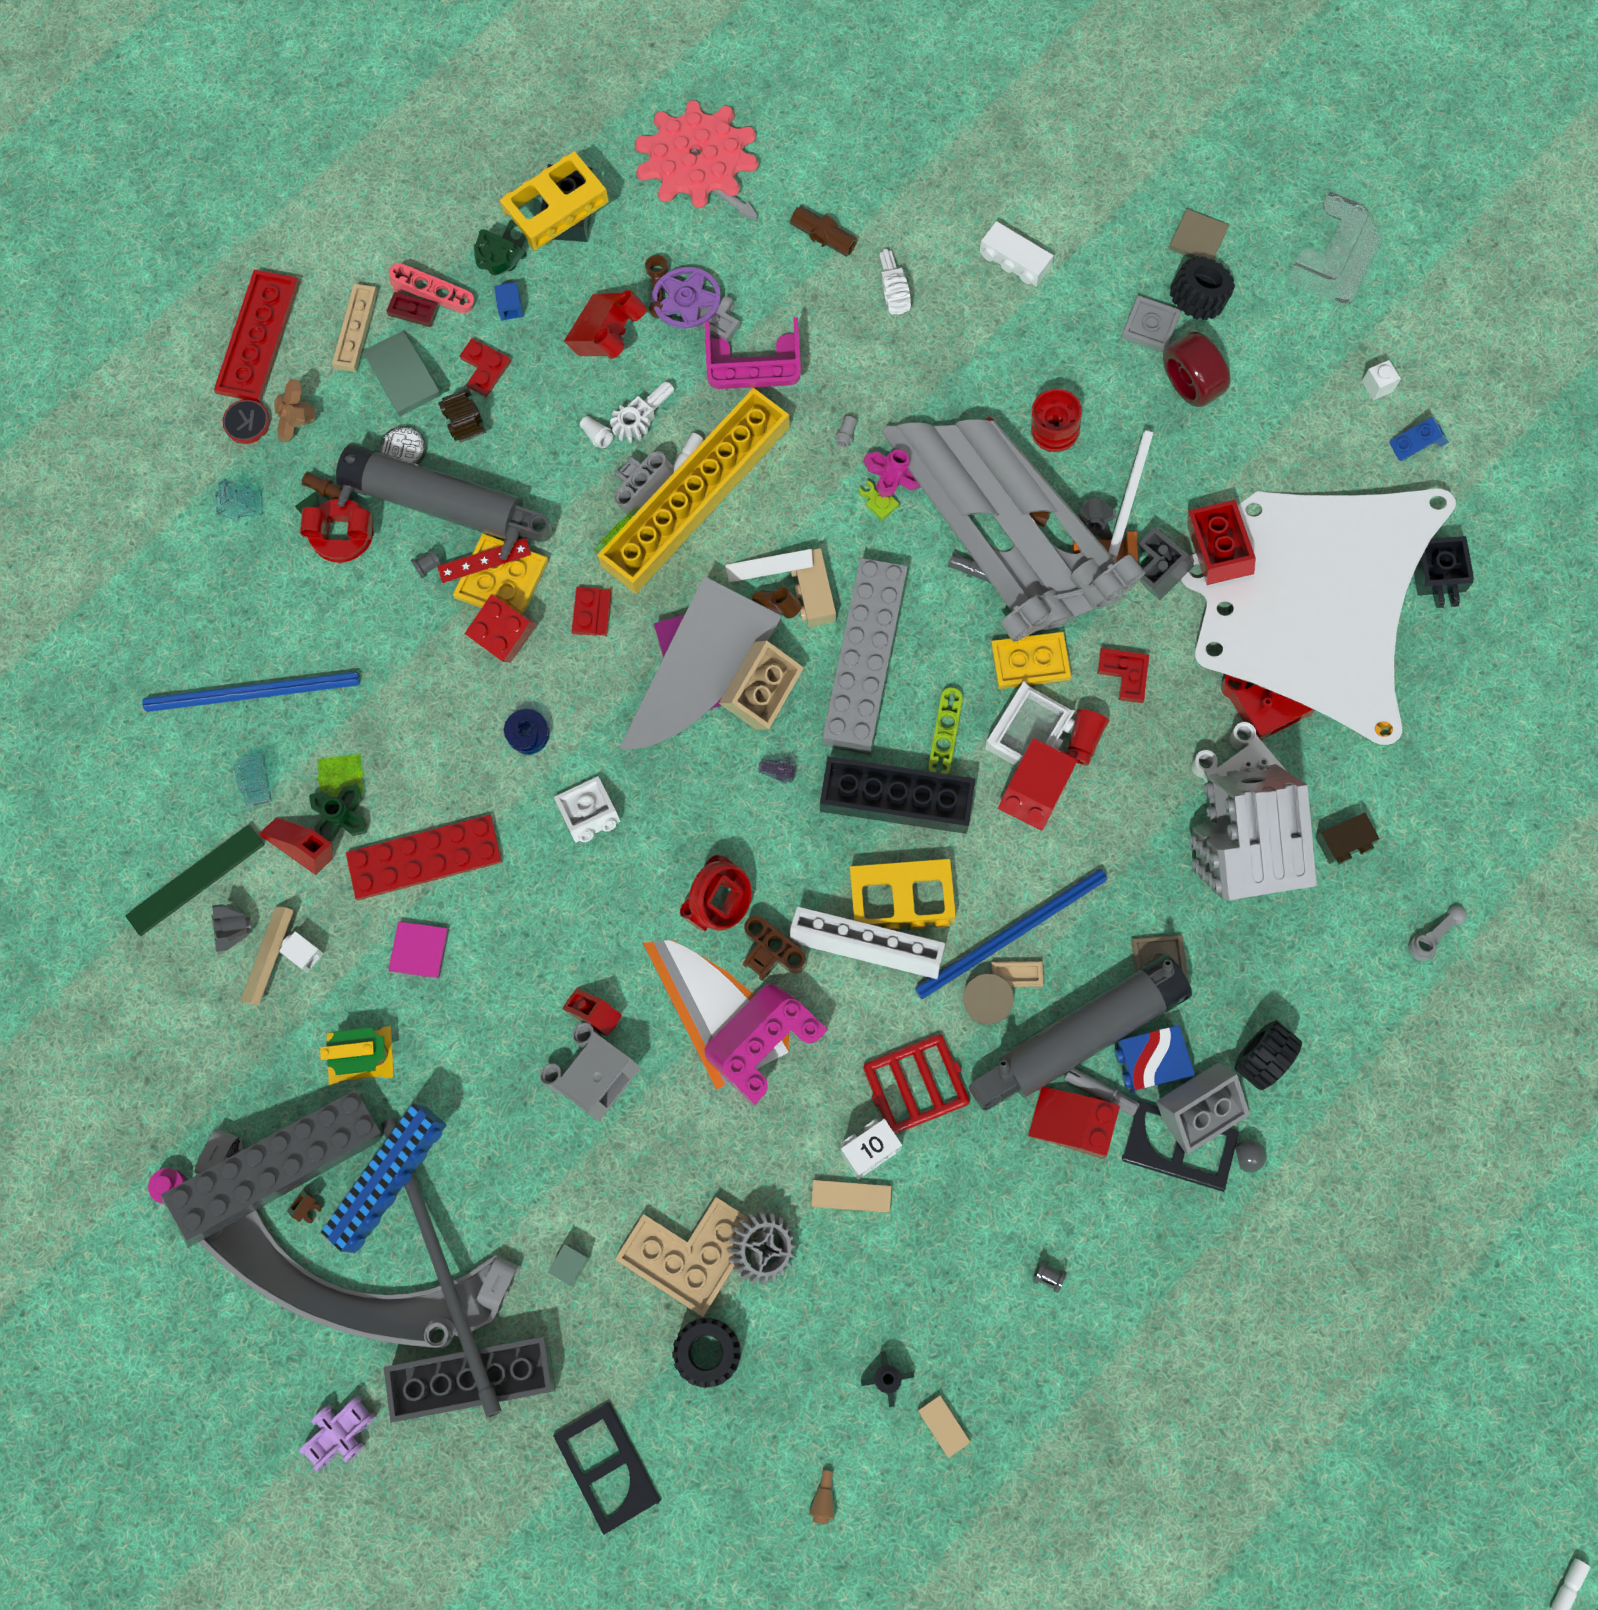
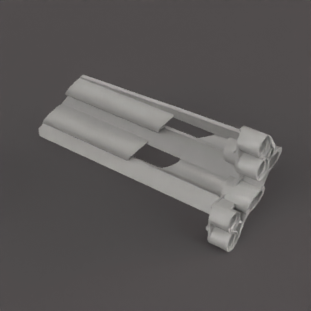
M976 419L957 422L956 425L932 426L926 423H904L897 426H885L882 432L885 439L893 450L900 449L908 454L910 461L908 470L1012 611L999 623L1013 642L1042 629L1052 630L1061 627L1077 616L1119 601L1123 594L1128 592L1145 574L1130 552L1129 555L1118 562L1114 560L995 421ZM1039 511L1053 512L1081 549L1078 554H1071L1055 547L1029 513ZM968 515H993L1013 542V548L1007 552L991 548Z

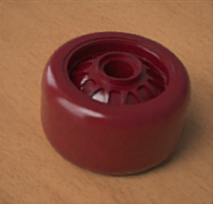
M1189 332L1171 343L1164 350L1162 359L1165 372L1174 389L1188 404L1194 407H1204L1229 389L1231 377L1228 366L1218 348L1204 334Z

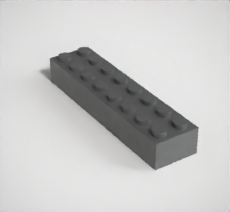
M355 1089L161 1194L162 1201L186 1246L189 1248L376 1144L381 1139V1132Z

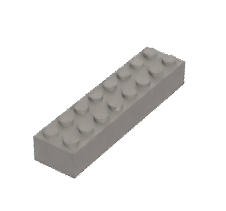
M864 558L859 560L823 733V746L871 755L907 577V566Z

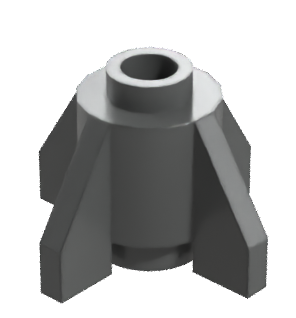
M1100 498L1086 500L1078 509L1079 519L1092 534L1100 533L1106 540L1112 539L1108 522L1116 518V510Z
M224 904L212 905L216 952L230 949L244 938H247V932H252L250 917H245L244 912Z

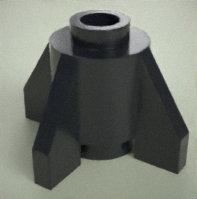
M886 1351L880 1352L882 1366L877 1369L873 1379L861 1380V1386L875 1384L877 1389L887 1393L889 1407H894L893 1392L899 1389L903 1379L914 1378V1372L901 1374L896 1367L888 1365ZM885 1374L893 1376V1381L890 1385H886L883 1382Z

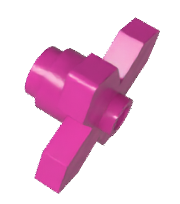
M900 449L892 450L887 457L879 452L865 455L863 462L868 472L881 476L876 488L882 498L894 495L898 484L910 491L921 488L908 470L910 461L905 451Z

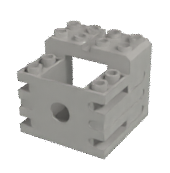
M1277 764L1267 765L1266 770L1254 767L1248 768L1245 771H1229L1227 776H1219L1217 773L1207 775L1204 791L1206 797L1209 798L1210 807L1207 808L1208 821L1212 822V824L1194 827V834L1189 837L1192 850L1196 849V859H1192L1194 873L1198 874L1200 879L1208 887H1211L1214 893L1223 900H1234L1317 886L1308 785Z

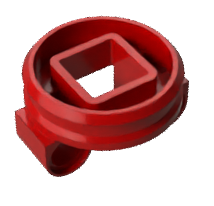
M333 499L321 504L317 508H303L300 534L303 538H308L315 552L323 559L336 563L348 562L361 556L369 547L373 538V516L370 511L364 509L358 503L348 500L344 507H340L337 504L339 499ZM330 522H348L347 535L350 540H328Z
M712 856L706 862L705 867L696 875L691 885L689 899L680 908V916L697 929L705 932L707 928L723 931L734 927L743 919L751 903L752 888L747 873L724 856ZM721 884L724 887L730 888L731 891L719 910L710 902Z

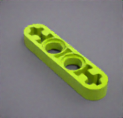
M947 688L941 694L928 766L929 772H936V769L932 767L937 766L940 756L944 757L942 767L946 768L941 773H950L963 700L961 692L956 688ZM950 694L955 695L954 698L958 700L953 702L952 711L947 710L948 700L945 699L949 698ZM950 717L953 719L954 725L951 728H944L940 723L941 719ZM947 740L950 743V748L947 751H940L936 746L937 742Z

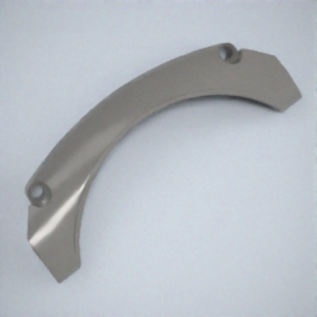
M220 1128L214 1130L195 1166L196 1175L244 1150L245 1143L243 1139ZM258 1209L199 1242L225 1268L251 1288L285 1309L321 1325L377 1341L434 1348L446 1347L451 1343L454 1335L458 1336L441 1286L409 1294L380 1295L349 1290L330 1283L307 1270L287 1253L266 1226ZM494 1255L470 1273L453 1281L472 1332L494 1322L497 1314L503 1307V1304H501L503 1298H507L515 1281L513 1279L514 1274L519 1272V1265ZM440 1327L443 1329L445 1336L440 1343H437L433 1339V1332Z

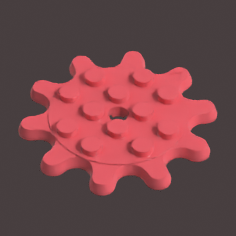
M692 100L687 103L685 114L681 117L673 118L665 112H658L653 121L659 132L653 136H639L635 141V149L638 152L648 154L650 157L647 162L638 166L636 171L637 178L643 181L653 178L659 179L662 185L658 191V198L663 202L671 201L678 193H687L691 197L692 205L696 208H702L707 205L708 194L713 190H721L728 196H735L740 192V185L734 179L735 175L740 171H755L759 166V162L754 155L743 152V148L747 144L756 140V132L751 127L739 129L731 127L730 124L734 120L735 114L729 106H724L717 113L708 115L702 113L701 105L697 101ZM695 148V150H699L701 153L693 155L691 151Z

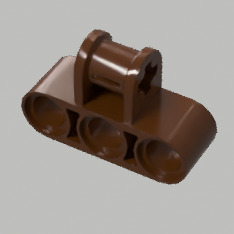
M752 916L746 920L744 925L746 936L756 947L742 964L744 967L751 968L759 975L761 981L766 979L778 963L794 974L800 973L805 969L807 963L806 956L797 945L760 916ZM754 924H760L763 926V930L760 934L754 935L749 932L750 927ZM775 939L782 942V947L776 951L769 948V943ZM791 956H800L802 958L801 964L798 966L789 965L788 960Z

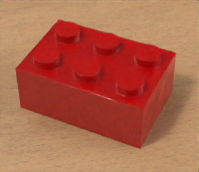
M1236 500L1188 511L1187 528L1206 585L1254 574L1256 557Z

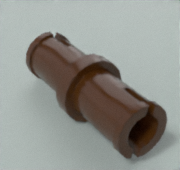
M309 471L302 478L303 486L319 492L323 497L328 496L333 499H339L342 488L334 484L331 479H323Z

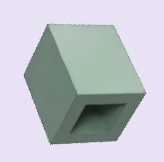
M575 1243L571 1247L564 1244L548 1273L573 1287L589 1261V1258L584 1256L586 1250Z

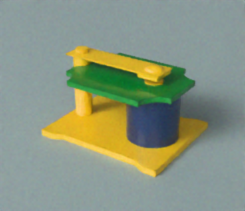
M391 1026L383 1027L380 1030H374L373 1027L327 1033V1047H320V1059L327 1060L329 1085L337 1084L340 1081L373 1077L394 1078Z

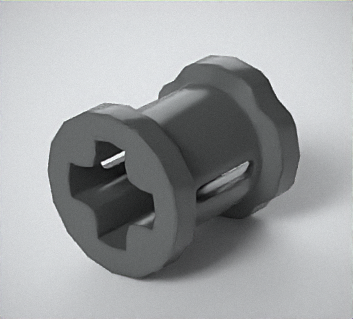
M431 548L427 554L416 560L414 558L411 560L421 578H424L427 572L441 565Z
M1042 1260L1034 1276L1033 1283L1037 1284L1040 1282L1053 1288L1054 1292L1059 1293L1067 1271L1054 1269L1046 1265V1262Z

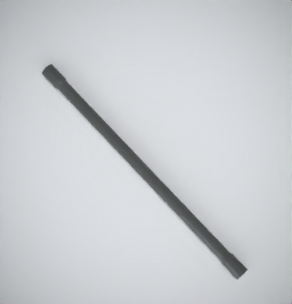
M395 1118L387 1119L381 1123L386 1140L398 1125ZM413 1172L410 1181L405 1185V1189L476 1383L486 1418H491L500 1414L502 1410L495 1390L489 1381Z

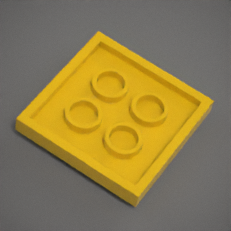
M482 533L472 555L502 546L505 541ZM531 552L530 556L461 577L453 597L454 599L482 608L491 594L500 595L524 613L549 562L548 558Z

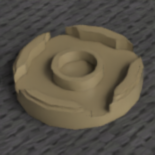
M984 973L977 975L968 982L964 989L963 1003L965 1010L972 1019L979 1023L989 1025L998 1023L1006 1018L1013 1008L1014 995L1012 988L1004 978L996 974Z

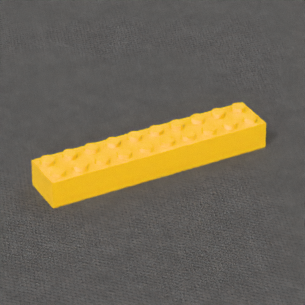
M752 388L597 554L600 566L633 593L637 594L790 428L789 414L755 388Z

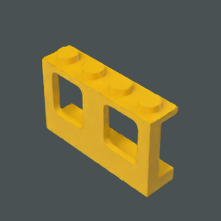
M575 151L562 157L559 162L545 168L539 175L525 181L522 186L512 192H508L499 200L503 214L505 216L509 215L525 234L533 251H536L609 203L606 188ZM578 170L586 180V183L573 192L564 194L556 183ZM540 194L549 205L548 208L533 218L526 219L518 208Z
M950 859L850 866L854 921L894 931H899L900 927L910 926L911 930L924 929L925 925L935 924L936 928H946L951 926L950 923H955L956 914ZM940 881L942 883L945 910L942 914L917 915L915 913L912 885L915 882ZM874 885H890L893 895V917L866 919L864 917L862 888Z

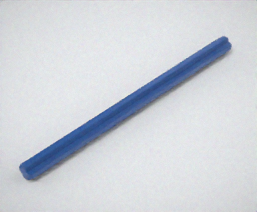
M354 671L146 697L142 700V706L146 712L358 686L360 684V677Z
M1102 869L1095 871L940 971L938 979L929 978L915 988L916 993L921 999L926 998L1107 880L1106 874Z

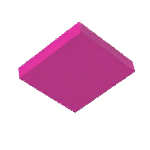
M398 922L388 971L439 979L449 930L441 927Z

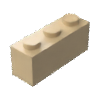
M821 548L812 550L813 567L790 571L791 576L797 578L798 584L794 585L797 599H802L803 606L801 607L800 615L802 621H807L808 628L836 622V611Z

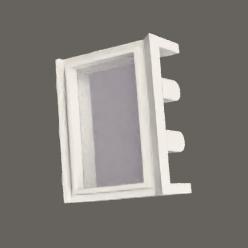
M1023 681L988 738L985 749L1018 767L1033 737L1059 749L1063 743V740L1060 739L1064 731L1069 733L1075 723V720L1072 719L1075 710H1070L1029 687Z

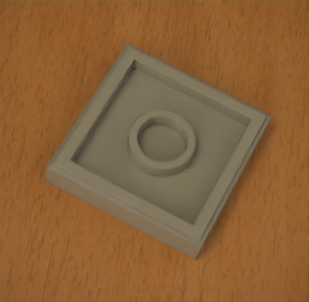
M1186 209L1169 249L1191 258L1207 257L1210 260L1211 258L1214 259L1229 225Z
M1182 934L1131 938L1135 972L1158 956L1167 954L1175 960L1188 979Z

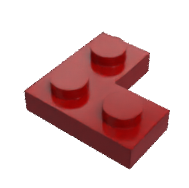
M473 338L470 339L459 355L461 360L477 368L467 382V387L485 397H488L511 363L509 357Z
M1101 648L1097 674L1121 677L1119 700L1143 704L1149 655Z

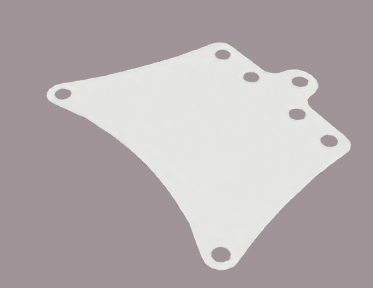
M1443 489L1375 495H1294L1255 492L1238 505L1256 557L1254 574L1206 585L1204 576L1194 578L1189 572L1181 579L1187 588L1201 593L1207 601L1195 650L1197 662L1207 669L1257 684L1302 703L1349 727L1372 742L1380 745L1395 743L1402 734V723L1394 685V655L1400 613L1407 588L1418 562L1431 538L1447 520L1456 506L1454 496L1449 491ZM1435 496H1441L1446 499L1447 505L1440 510L1434 509L1430 506V499ZM1251 503L1259 504L1262 507L1261 514L1255 517L1249 516L1245 511L1247 505ZM1196 553L1190 555L1193 564H1199ZM1229 602L1233 605L1234 610L1230 615H1220L1217 612L1218 604ZM1211 642H1217L1222 645L1223 651L1219 656H1210L1206 652V646ZM1379 722L1390 723L1393 727L1392 734L1387 737L1379 736L1375 732L1376 724Z

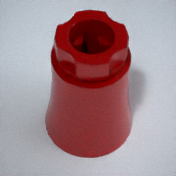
M1077 710L1072 736L1067 747L1069 749L1067 754L1079 759L1077 764L1089 765L1091 757L1094 756L1096 747L1110 720L1091 710Z

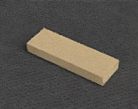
M813 1180L811 1207L890 1213L891 1186Z

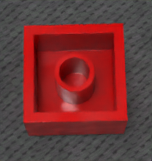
M491 594L464 634L502 662L511 663L538 623L500 595Z

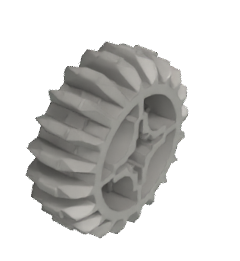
M758 1211L756 1216L749 1213L748 1222L742 1218L739 1219L741 1227H732L733 1232L736 1233L735 1237H728V1241L732 1242L733 1246L726 1248L727 1252L733 1254L728 1259L730 1263L735 1264L733 1270L737 1273L741 1272V1277L745 1280L749 1278L752 1283H757L759 1280L760 1283L767 1284L768 1278L773 1282L777 1281L776 1273L784 1276L785 1271L783 1268L785 1266L792 1267L789 1258L797 1257L796 1253L791 1251V1249L796 1248L798 1245L796 1242L791 1241L796 1235L795 1232L789 1231L791 1228L790 1223L784 1222V1218L780 1215L775 1217V1213L771 1211L767 1212L766 1215L765 1212ZM758 1229L757 1234L753 1238H749ZM773 1229L778 1235L779 1247L773 1243ZM765 1244L771 1249L764 1248V1250H759L754 1245L760 1246ZM745 1247L751 1250V1266L746 1260ZM775 1256V1258L769 1264H767L768 1259Z

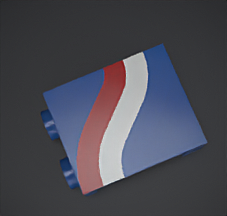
M1179 1025L1120 1040L1117 1043L1118 1048L1114 1049L1117 1062L1122 1063L1125 1073H1122L1124 1086L1126 1089L1130 1088L1131 1094L1141 1089L1171 1081L1190 1079L1195 1075Z

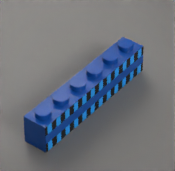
M414 1103L411 1105L322 1229L321 1233L340 1252L356 1253V1251L363 1247L366 1237L380 1223L381 1216L386 1209L395 1202L397 1194L410 1181L411 1175L417 1166L425 1160L429 1149L441 1138L442 1131L447 1124L427 1106Z

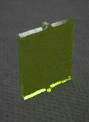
M360 754L318 759L319 776L316 780L319 782L320 792L324 791L330 797H337L343 787L357 785L361 793H363L362 776H364V772L361 768Z

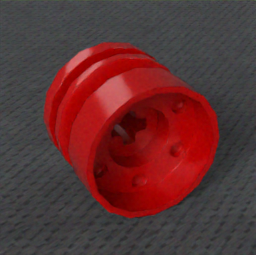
M1051 389L1040 394L1032 405L1031 435L1034 442L1041 449L1048 452H1061L1069 449L1076 443L1080 435L1082 407L1074 394L1064 389Z

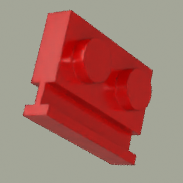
M576 587L572 634L607 636L611 589L600 590V588Z

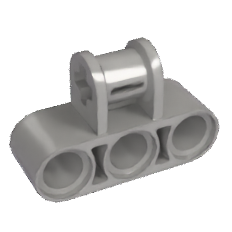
M660 451L652 452L641 464L629 456L625 465L619 471L616 470L614 472V475L623 482L616 491L614 500L628 516H634L674 473V466Z

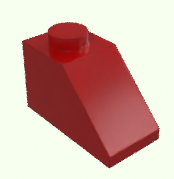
M578 988L574 990L562 1008L581 1022L589 1023L599 1033L609 1036L611 1031L616 1028L619 1019L622 1017L618 1011L603 999Z

